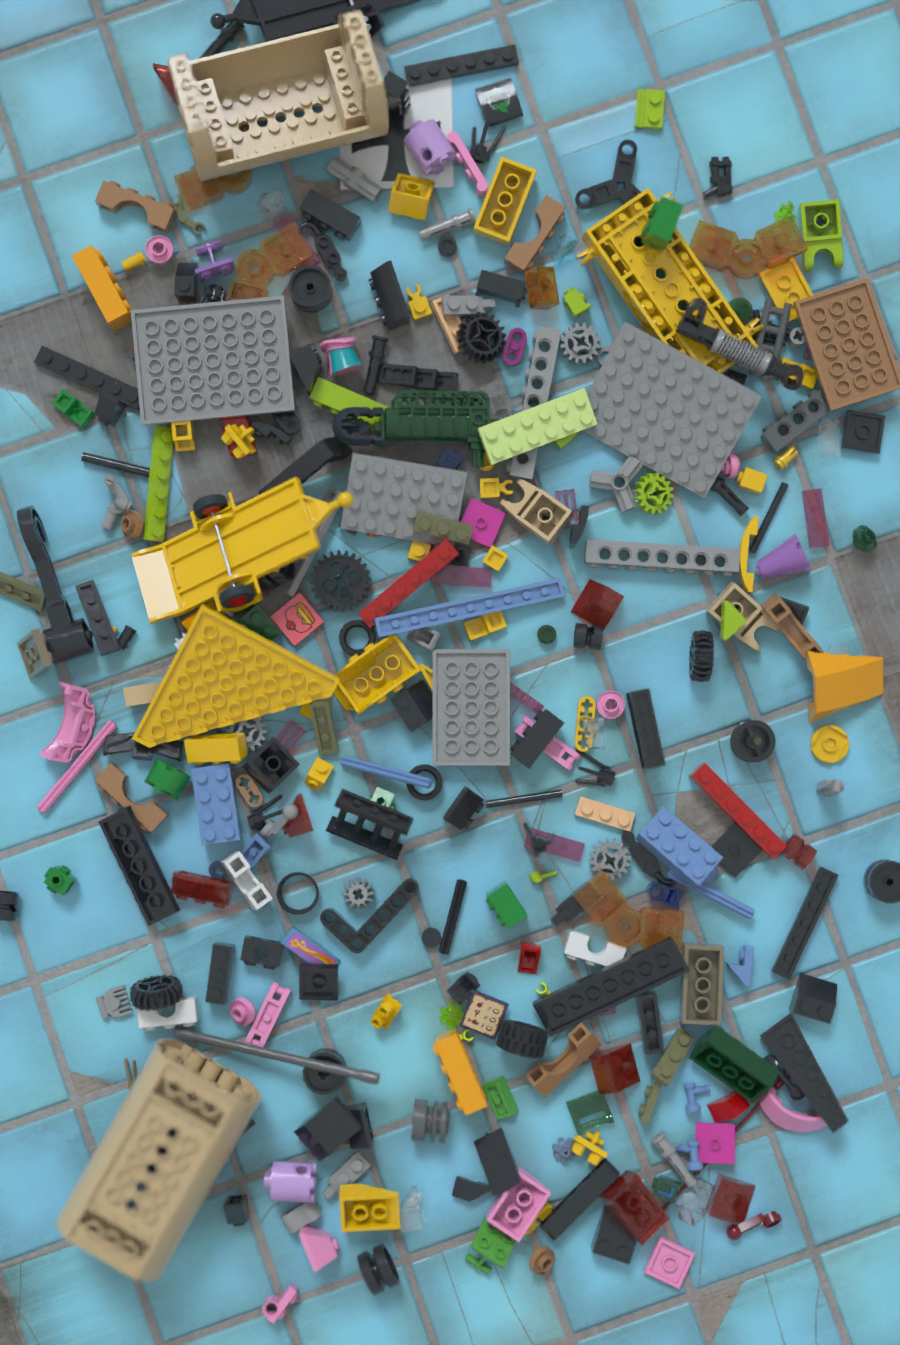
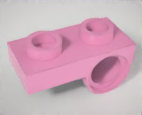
M292 1282L280 1298L276 1295L266 1298L262 1311L271 1323H274L276 1319L281 1320L287 1311L284 1308L288 1303L292 1304L297 1298L298 1286ZM273 1303L277 1306V1309L270 1310L267 1305Z

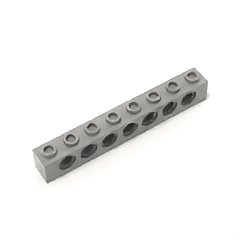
M539 326L538 331H534L532 342H535L534 350L530 349L528 359L532 361L531 368L526 369L525 379L528 380L527 387L523 386L521 398L525 399L524 404L519 405L518 413L532 408L528 405V402L532 399L536 400L539 405L548 401L561 335L560 329ZM546 344L549 346V351L542 352L539 346ZM537 363H544L546 368L540 371L536 369L535 365ZM534 381L541 382L542 387L540 389H534L532 387V383ZM538 447L513 456V460L508 461L506 472H510L509 478H519L532 482ZM524 455L528 461L525 464H520L517 461V457Z
M587 539L585 541L584 564H588L589 568H600V565H607V569H619V566L627 567L626 570L637 571L638 568H646L648 572H657V569H665L666 573H676V570H684V574H695L696 571L703 572V575L713 576L715 573H722V576L734 577V574L739 572L740 549ZM601 550L608 551L609 559H602L599 556V552ZM619 552H627L628 560H620ZM638 553H645L648 557L647 561H639ZM664 554L667 558L666 563H659L657 555ZM677 555L685 557V564L680 565L677 563ZM697 556L704 558L705 563L703 566L696 564L695 558ZM716 557L723 560L724 564L722 567L715 565L714 560Z

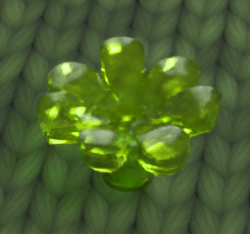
M790 201L786 203V206L781 204L779 207L780 211L775 212L776 224H784L787 220L790 223L795 221L796 216L792 214L795 207Z
M448 1002L446 1004L447 1008H440V1013L443 1015L439 1019L441 1022L446 1021L448 1028H451L453 1023L459 1026L461 1024L459 1018H464L465 1016L464 1012H459L461 1005L456 1004L453 1007V1003Z

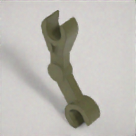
M177 194L179 198L177 203H173L171 197H169V202L176 210L179 221L192 228L197 236H202L196 229L202 227L206 230L205 225L201 222L196 223L185 215L181 196Z

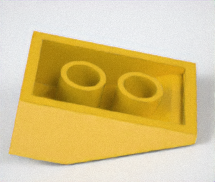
M363 1184L340 1185L339 1200L342 1232L400 1229L398 1192Z

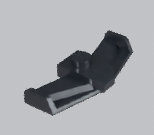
M135 732L109 735L105 738L104 756L133 751L132 758L135 760L152 761L153 753L181 762L183 742L178 740L148 748L132 739Z

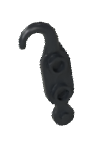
M312 221L300 224L298 227L299 237L302 238V230L304 228L312 229L315 247L325 265L334 270V278L336 280L344 281L347 277V271L340 266L341 257L331 238Z
M631 831L622 833V842L630 846L631 856L646 874L655 878L662 885L668 886L676 882L671 878L666 879L662 875L657 859L644 846L635 841V836Z

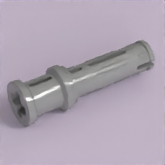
M471 207L463 213L453 214L452 218L419 229L422 242L454 229L461 230L462 227L469 224L474 225L476 220Z
M664 1131L659 1133L650 1141L651 1144H655L661 1152V1157L668 1160L687 1187H692L698 1180L687 1169V1165L677 1154L675 1145H672L665 1137L666 1133Z

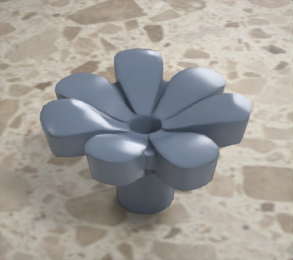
M558 1138L559 1144H553L552 1149L556 1151L553 1157L555 1159L561 1158L562 1163H567L568 1158L573 1160L575 1158V1154L571 1152L573 1140L567 1138L565 1142L564 1138Z

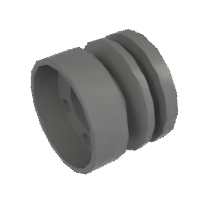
M415 1099L411 1141L424 1142L426 1133H430L431 1142L434 1143L435 1134H440L439 1143H444L448 1133L450 1115L447 1101H443L442 1110H437L438 1101L435 1100L433 1109H428L427 1100Z

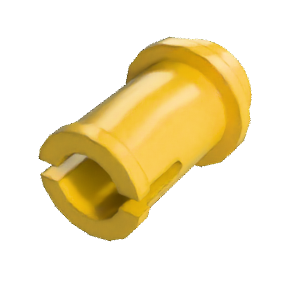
M142 251L139 253L135 252L136 254L121 261L126 272L140 265L144 266L147 260Z
M790 445L780 456L775 457L774 464L780 470L786 469L788 467L787 464L798 455V451L794 452L795 448Z

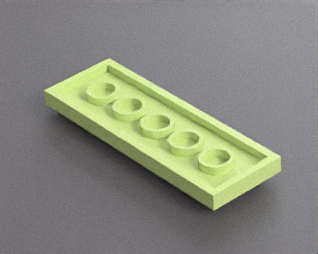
M582 388L479 427L477 430L489 463L493 465L597 425V421L586 390Z

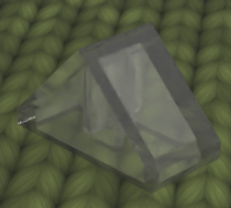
M497 380L479 388L480 391L487 393L490 398V412L494 419H503L513 414L507 396Z
M604 719L582 720L585 750L604 748Z

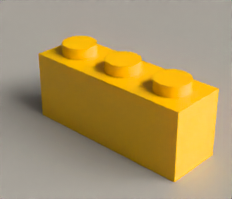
M245 733L191 735L184 740L187 763L195 762V765H202L206 762L221 764L224 761H230V763L235 764L241 762L248 755Z

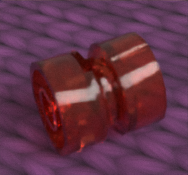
M797 834L792 835L785 843L787 847L781 852L788 860L793 859V864L801 870L805 869L817 854V850L810 844L805 845L804 840Z

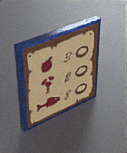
M473 989L459 1026L495 1040L509 1003Z

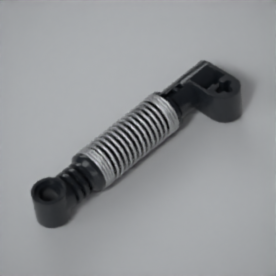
M694 298L689 302L675 330L676 333L706 346L708 351L716 353V355L719 354V356L725 357L729 361H735V364L738 363L741 367L744 366L747 370L750 369V371L756 372L760 376L770 377L772 375V379L775 377L777 381L780 379V382L788 390L800 388L804 375L802 367L796 364L786 366L787 363L784 362L782 364L781 360L778 362L775 355L769 351L764 353V349L761 351V348L758 349V346L755 348V345L752 346V343H745V340L742 342V339L739 341V337L736 339V336L733 337V334L729 336L730 333L727 334V331H723V329H714L704 324L703 321L708 309L706 301L701 298ZM698 310L696 318L693 319V313ZM789 376H796L797 379H791Z

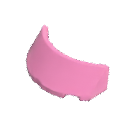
M60 681L59 685L64 697L63 721L57 735L40 752V756L49 760L68 763L79 750L82 751L91 737L95 722V708L91 704L88 689Z
M774 1087L760 1098L759 1104L765 1114L775 1124L786 1130L812 1132L827 1126L817 1111L814 1116L784 1108L781 1105L782 1099L775 1094Z

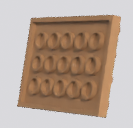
M868 278L797 300L793 303L829 412L900 389V372Z

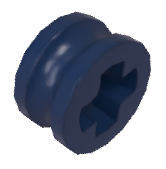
M215 861L209 866V874L213 878H221L226 874L223 866L221 868L222 874H215L213 872L215 870L213 866L215 864L217 866L221 865L220 862L222 861Z

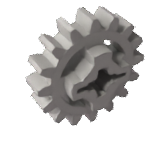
M577 322L575 328L571 325L568 326L569 332L563 331L565 338H560V342L564 343L560 346V350H565L563 357L568 355L569 362L574 359L575 365L579 361H582V364L585 365L586 359L592 362V355L598 356L596 350H600L601 345L597 343L601 342V338H596L598 331L592 332V325L586 328V323H583L582 327H579ZM576 332H583V334H578V335H576L575 333H576ZM589 337H591L593 341V347L589 343ZM568 341H569L570 344H572V350H571V351H570V349H569V347H568ZM583 341L584 344L578 347L577 343Z
M260 716L252 719L257 724L251 725L247 720L239 722L238 731L234 732L235 726L238 723L236 722L229 725L231 727L226 732L243 733L242 731L245 730V726L247 728H255L249 732L250 736L245 734L248 752L249 747L255 751V745L262 746L260 741L267 739L263 734L268 733V730L263 729L267 723H261L263 717ZM257 731H259V736H258L257 740L255 741V739H254L255 733H256Z
M606 838V843H602L599 840L598 847L593 845L595 852L589 853V856L593 858L589 860V864H594L591 868L592 871L598 870L597 876L599 877L603 874L604 880L608 876H611V879L614 880L615 875L621 878L622 871L627 873L625 866L631 865L627 861L631 858L630 854H626L629 851L628 847L622 848L623 842L621 841L617 844L616 838L612 842H609V839ZM608 847L616 848V850L608 849ZM601 851L602 858H600L599 861H597V856ZM606 853L613 858L614 865L607 860ZM623 857L622 864L619 867L618 861Z

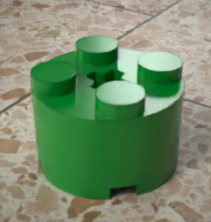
M157 758L144 782L161 793L164 792L169 797L178 800L191 776Z

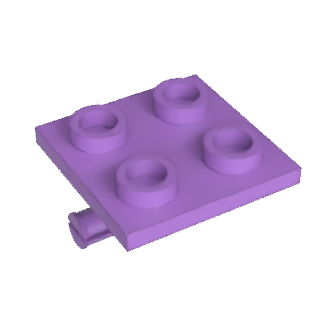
M221 240L213 243L207 242L206 245L196 248L198 256L209 252L212 261L210 265L195 269L200 281L213 280L219 274H222V276L229 275L236 269L232 258L219 262L215 261L213 250L223 248Z

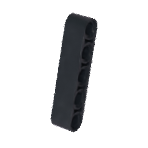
M604 1158L552 1210V1213L540 1223L539 1227L552 1240H556L615 1181L620 1172Z

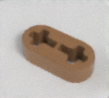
M249 774L239 775L236 779V786L246 803L251 807L260 806L264 801V796L254 779ZM242 777L244 779H249V790L246 788V786L240 785V783L242 782ZM250 791L254 795H259L258 804L250 802V799H252Z

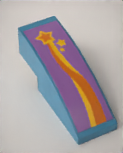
M295 926L292 927L281 942V944L309 964H338L340 961L339 958Z

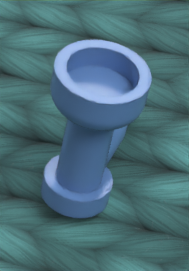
M695 1083L684 1084L688 1098L685 1111H701V1106L696 1102L695 1095L705 1092L709 1093L710 1086H695Z
M698 1140L687 1141L688 1145H676V1152L690 1153L691 1161L687 1163L688 1170L703 1169V1163L698 1160Z

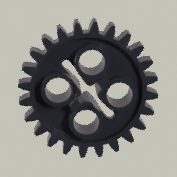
M340 550L337 551V555L330 551L329 558L323 555V562L317 560L320 566L312 567L316 573L310 574L311 577L315 578V580L309 582L315 585L311 589L312 592H317L314 598L318 599L321 597L322 599L319 604L322 605L326 602V609H329L332 605L334 612H336L338 607H340L341 612H344L345 607L351 611V605L353 604L358 608L357 601L359 600L364 603L365 601L362 596H369L365 590L371 589L367 582L372 581V578L366 577L371 572L370 570L364 571L367 564H360L362 561L361 557L355 560V553L348 556L347 550L344 555H341ZM336 563L342 566L339 573H333L331 570L332 566ZM346 566H349V570L346 572L343 578L345 584L341 583L336 595L332 596L334 590L338 585L336 579H341ZM352 572L359 574V578L355 582H351L348 579L349 574ZM327 580L333 582V587L330 590L323 589V583ZM348 589L350 596L347 599H342L340 597L341 590Z

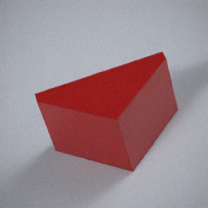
M521 942L517 972L537 974L541 953L540 944Z
M734 1091L707 1104L715 1123L736 1119L750 1107L747 1099Z

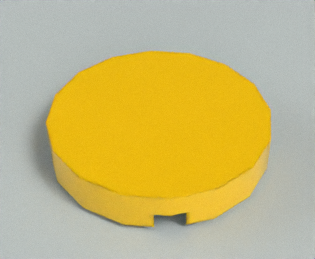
M834 725L822 726L812 734L810 749L819 761L825 763L838 762L848 752V736L840 727Z

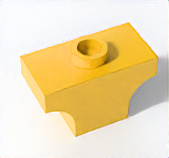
M193 421L171 422L176 452L196 450Z

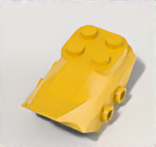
M392 634L375 645L373 643L369 644L363 649L365 651L363 654L352 656L347 660L349 664L335 674V676L341 679L333 693L345 710H354L361 714L376 702L381 704L388 699L387 694L391 691L396 693L404 687L402 684L421 671L418 663L397 634Z

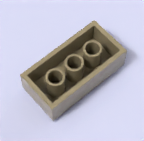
M682 943V956L690 971L681 975L679 1020L682 1024L721 1025L724 946L721 944Z

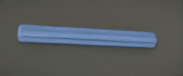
M342 756L340 764L348 768L430 789L432 779L348 756Z
M668 869L667 877L692 889L671 869ZM703 882L694 890L748 919H751L755 913L753 908Z

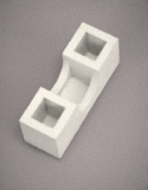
M235 851L220 862L253 910H258L273 899L264 885L255 878L250 870V865L240 851Z
M572 929L569 930L563 950L567 954V958L573 960L581 958L585 959L586 964L596 966L598 963L604 965V967L624 958L627 949L624 945L606 940L602 951L597 953L591 952L587 946L590 936Z
M197 996L181 998L180 1002L175 1005L174 1014L171 1015L164 1014L160 1009L156 1011L137 1009L139 1028L151 1031L155 1030L156 1026H164V1029L174 1028L175 1024H183V1027L195 1025L194 1022L199 1020Z

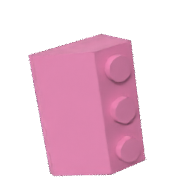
M517 1166L522 1183L510 1188V1191H504L498 1195L486 1214V1220L520 1242L547 1201L551 1191L533 1175Z

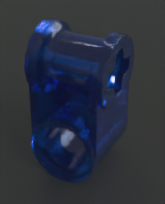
M655 881L649 883L646 888L649 897L679 910V902L685 891ZM655 886H659L661 889L660 894L657 896L652 895V889Z

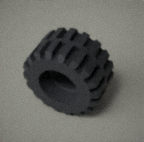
M503 1020L496 1045L500 1049L515 1055L535 1059L542 1058L549 1034L544 1029L535 1025L515 1020Z

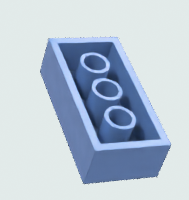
M232 763L191 769L202 846L243 839Z
M664 806L635 839L693 890L702 883L723 858Z

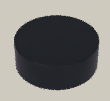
M445 236L439 240L438 251L442 256L450 257L456 252L457 244L452 237Z
M427 928L422 934V941L428 947H435L441 941V934L436 928Z

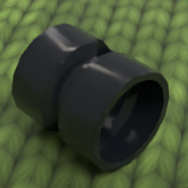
M576 623L573 647L585 648L588 646L589 649L600 650L603 626L591 625V627H588L587 624Z
M0 891V920H16L17 909L14 906L18 904V892Z

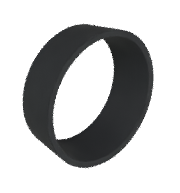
M302 872L290 873L278 884L277 900L280 906L288 913L295 915L305 914L313 909L318 901L319 889L317 883L308 874ZM295 875L308 877L316 888V897L313 903L301 910L289 907L282 898V887L285 881Z

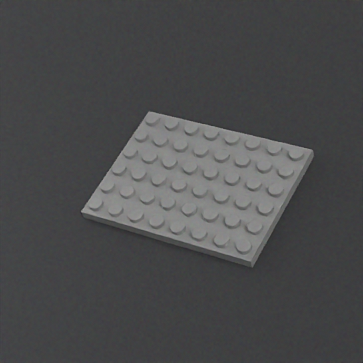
M284 295L131 310L142 426L295 411Z
M625 322L587 393L597 425L581 431L628 457L630 455L635 457L641 464L661 475H665L668 479L705 498L761 400L762 395L632 324Z

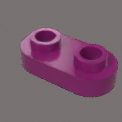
M514 328L508 334L503 352V361L508 366H516L522 359L527 334L521 328ZM519 336L521 340L519 342L514 341V337ZM510 354H513L516 358L514 360H510L508 356Z

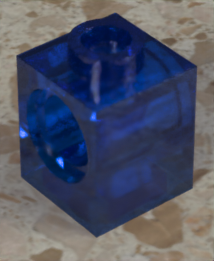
M447 447L436 461L438 467L457 470L463 463V457L450 447Z

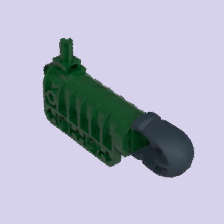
M403 390L392 399L391 408L383 410L382 407H374L371 410L369 407H348L342 409L334 417L332 428L334 435L340 442L351 446H369L371 443L374 446H382L384 440L464 441V444H468V451H473V467L480 468L484 467L485 450L477 428L501 419H490V398L487 393L482 391ZM418 399H421L424 405L419 404ZM456 399L461 402L462 406L457 404ZM362 416H367L368 418L378 417L379 422H375V431L379 432V437L375 435H370L369 437L360 436L365 431H369V422L364 421L362 418L359 421L353 420ZM353 431L359 432L356 433L354 436H349L353 434Z

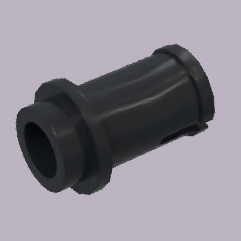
M125 625L119 638L116 639L119 648L122 650L128 648V643L137 631Z

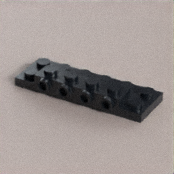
M127 806L98 821L147 925L150 926L180 911L131 806Z

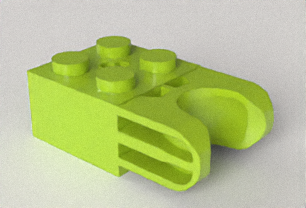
M839 199L800 203L798 214L803 270L805 272L811 271L814 267V256L819 252H825L830 256L832 266L835 269L842 268L844 261ZM818 219H820L821 223H824L822 226L816 223Z

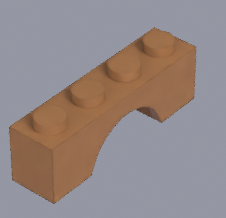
M103 180L95 199L98 207L116 214L126 206H138L146 211L148 224L151 228L169 234L177 214L173 205L165 201L162 203L157 202L154 197L147 194L145 196L139 195L136 190L129 187L124 189L117 182H106Z
M546 195L535 212V217L540 224L538 236L527 243L515 242L506 255L504 263L524 275L526 270L529 272L535 264L533 260L536 255L540 256L543 252L545 241L547 239L551 240L556 231L554 230L556 224L560 225L566 216L564 214L565 206Z
M776 593L760 605L806 662L807 651H814V653L824 652Z
M110 763L95 779L98 783L97 787L104 793L108 792L112 796L111 800L116 805H122L124 808L131 806L136 819L140 822V827L146 832H154L170 814L157 802H152L148 805H140L133 802L127 795L125 787L128 775L115 763Z
M582 1022L567 1035V1047L558 1058L546 1063L538 1062L525 1074L533 1087L544 1097L553 1091L602 1045Z

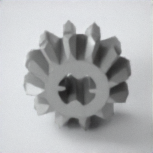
M357 877L356 884L352 879L349 880L352 887L344 885V888L349 891L342 893V896H349V898L344 900V903L346 904L351 901V909L357 904V910H361V903L365 908H368L366 900L370 903L374 901L368 896L375 895V891H368L373 885L369 884L366 887L367 879H364L361 884L360 877ZM358 889H361V894L364 896L362 898L360 896L359 899L356 898L354 890L358 891Z

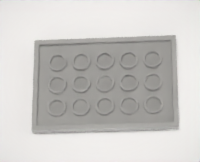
M353 452L346 492L353 496V503L351 506L343 508L340 529L435 545L442 543L445 540L444 538L413 530L417 511L459 521L467 472ZM449 540L454 546L455 541Z
M433 649V765L510 766V649Z

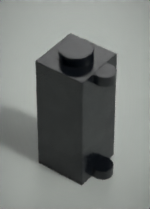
M481 270L475 296L484 294L516 303L515 307L519 308L521 300L526 299L528 289L525 288V281Z

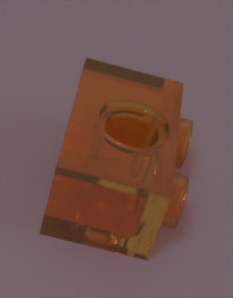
M535 266L525 271L530 309L548 310L559 305L554 267Z

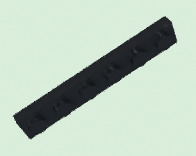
M513 44L404 66V71L409 87L517 66L519 61L516 46Z
M41 346L34 361L35 364L96 392L101 393L103 390L121 403L139 411L137 388L45 346Z
M819 866L771 969L772 972L790 980L838 878V874Z

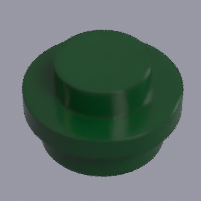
M543 625L539 628L537 637L540 642L550 644L556 638V630L551 625Z

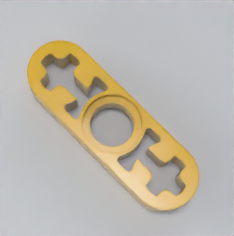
M589 696L582 697L577 707L574 745L581 752L588 751L592 747L596 703ZM586 699L592 704V707L588 708V713H592L591 717L587 715L580 716V712L584 713L585 707L581 706V704ZM583 718L590 721V727L587 730L582 729L579 725ZM578 731L583 733L590 732V736H585V741L589 744L584 749L581 748V745H578V741L582 740V735H578Z

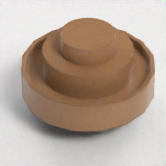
M136 510L126 511L121 520L122 533L127 538L134 539L140 536L145 525L142 515Z
M547 1246L534 1250L529 1260L530 1270L539 1276L547 1273L555 1261L554 1252Z

